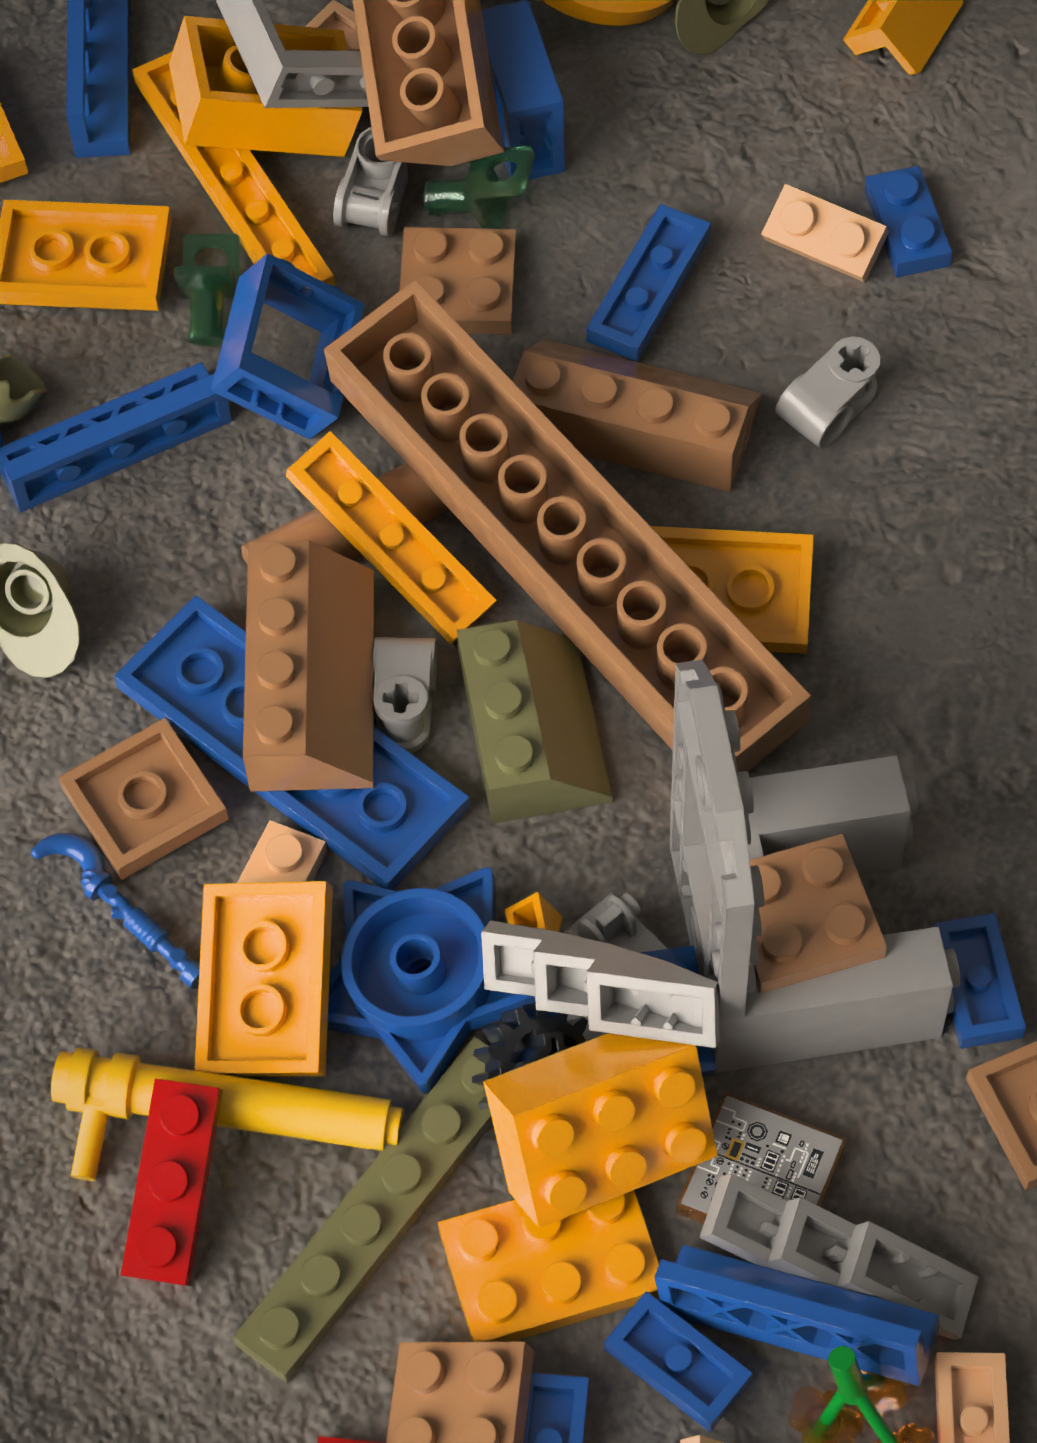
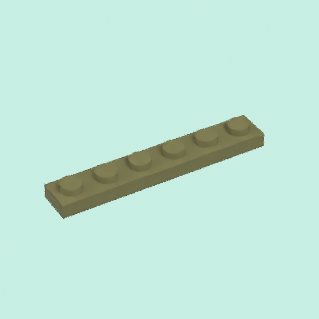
M475 1036L399 1129L397 1145L387 1144L233 1336L235 1346L287 1384L493 1124L490 1108L481 1109L478 1104L486 1096L484 1085L472 1083V1076L485 1072V1063L473 1056L474 1050L488 1047L487 1044Z

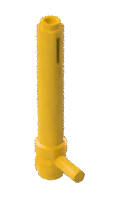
M77 1047L74 1052H59L52 1075V1101L66 1104L68 1111L83 1113L71 1177L86 1181H96L108 1117L129 1120L133 1114L148 1116L155 1078L222 1089L223 1094L217 1126L383 1151L387 1144L397 1145L399 1129L403 1126L404 1108L392 1106V1099L142 1063L138 1055L116 1052L112 1058L101 1057L97 1049Z

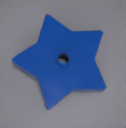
M489 867L479 869L436 889L413 888L394 891L350 880L344 883L345 941L341 959L329 974L327 1030L380 1039L423 1094H428L436 1085L471 1030L502 1020L501 1013L505 1010L522 1008L525 1004L536 1002L535 996L484 990L481 931L490 921H496V881L492 869Z

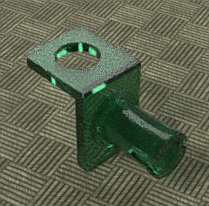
M504 147V152L473 160L470 163L466 179L427 181L423 197L425 208L429 210L428 214L430 216H439L440 214L471 212L482 229H501L509 196H519L525 191L535 157L532 147ZM503 162L516 163L517 167L514 174L501 182L494 168Z
M187 234L183 238V266L174 268V277L183 299H190V333L188 334V341L190 344L200 347L220 346L224 339V298H234L240 277V239L237 234ZM206 248H219L227 256V266H195L196 257Z

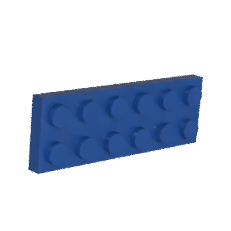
M195 595L114 675V679L119 690L159 720L166 718L177 734L249 787L243 760L246 632ZM375 727L374 788L254 791L313 837L326 841V846L379 887L394 890L470 809L468 795Z

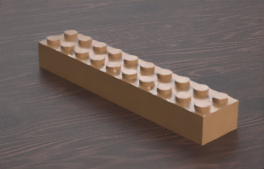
M416 279L324 349L331 382L672 750L676 663L703 659L716 684L719 683L721 687L725 711H735L741 745L740 751L735 752L738 772H748L808 723L811 695Z

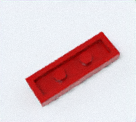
M155 1078L120 1276L190 1286L223 1094L222 1089Z

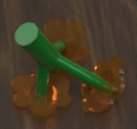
M847 1346L836 1347L828 1355V1363L838 1390L826 1391L822 1394L812 1387L800 1388L793 1399L795 1408L792 1409L788 1416V1422L791 1427L801 1432L803 1443H854V1439L861 1434L864 1428L862 1418L868 1421L879 1437L874 1443H933L935 1435L930 1428H919L916 1423L903 1426L897 1433L892 1432L883 1417L888 1412V1409L900 1410L906 1406L908 1394L904 1388L910 1384L860 1370L854 1351ZM845 1405H855L857 1412L851 1408L845 1407Z

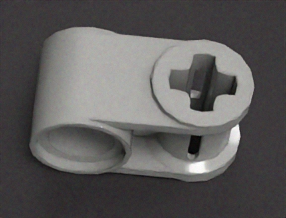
M372 127L363 131L356 140L345 177L342 178L337 189L333 222L335 226L346 227L348 223L377 228L380 235L391 237L397 224L400 204L409 182L408 163L395 161L381 162L383 160H379L376 157Z
M854 336L842 338L836 342L806 373L798 376L786 388L777 403L776 415L820 449L830 446L842 434L847 425L863 409L870 405L876 397L877 380L875 376L879 371L881 358L876 346L865 338Z
M375 637L373 651V703L377 713L376 728L409 753H413L421 749L428 742L431 733L433 692L436 691L437 640L436 638Z

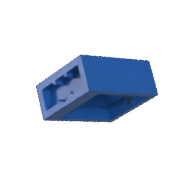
M525 0L507 5L502 4L482 10L504 152L501 154L511 184L565 172L563 99L529 1Z
M267 253L238 279L211 391L307 439H311L339 418L344 397L330 380L324 349L361 321L365 304L345 294L340 288L326 284L297 269L289 261L276 258ZM263 303L321 332L310 381L252 353Z

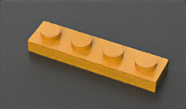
M331 431L287 469L286 477L451 646L458 640L457 630L471 628L494 607L497 600Z

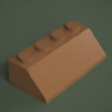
M352 0L376 157L383 161L454 166L504 152L480 0Z
M541 339L524 350L513 378L516 386L582 455L726 492H731L762 401V393L547 339Z
M310 540L248 542L243 760L250 791L374 788V570Z

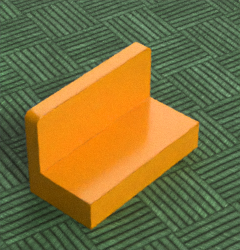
M868 0L843 41L855 55L886 46L909 75L918 74L922 71L963 5V0Z

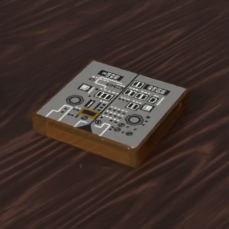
M725 1092L712 1121L718 1156L693 1166L677 1203L676 1214L704 1224L719 1177L730 1173L786 1201L801 1197L821 1207L846 1147L847 1139Z

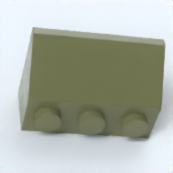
M519 620L457 630L460 670L491 823L612 803V793L580 650L567 636Z

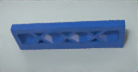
M68 0L66 117L76 158L130 155V0Z
M200 362L0 447V474L19 511H26L231 423L228 399L211 391L215 373L209 375L203 363Z
M682 1245L676 1263L661 1259L654 1276L660 1302L683 1320L824 1360H828V1355L834 1348L847 1346L854 1351L860 1370L916 1386L921 1385L940 1328L939 1315L687 1245Z

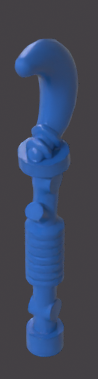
M58 833L44 838L31 850V855L35 859H41L53 854L66 855L75 859L83 869L81 884L84 889V895L93 901L101 898L111 905V919H124V927L128 928L151 952L158 951L167 959L170 967L181 973L180 979L193 990L199 987L200 962L198 960L191 961L183 949L177 948L168 940L169 933L156 923L141 907L134 908L128 899L117 891L116 886L111 884L112 876L104 871L105 865L102 854L92 841L75 833Z

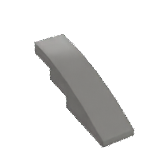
M490 921L481 931L484 990L535 996L536 1010L588 1017L590 1031L716 1048L720 1042L719 986L717 981L655 957L613 944L557 931Z
M733 1173L719 1177L699 1237L756 1265L938 1314L940 1324L938 1335L953 1340L962 1337L979 1278L870 1221L855 1225L801 1197L786 1201Z

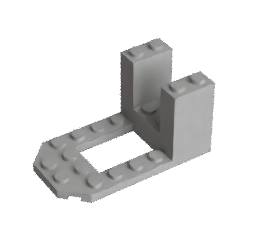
M703 659L676 663L669 847L689 946L694 945L699 975L717 981L719 986L720 1042L716 1048H713L717 1068L715 1073L941 1038L946 1014L954 1012L952 988L960 986V971L954 949H944L939 926L883 935L887 950L885 958L761 994L756 984L754 965H759L756 937L762 936L759 907H764L765 899L760 869L758 865L750 866V860L843 834L858 874L901 868L905 844L913 842L911 816L918 814V798L913 778L902 777L898 756L749 778L747 771L738 772L735 752L740 751L741 748L737 717L734 710L725 711L719 683L716 684Z

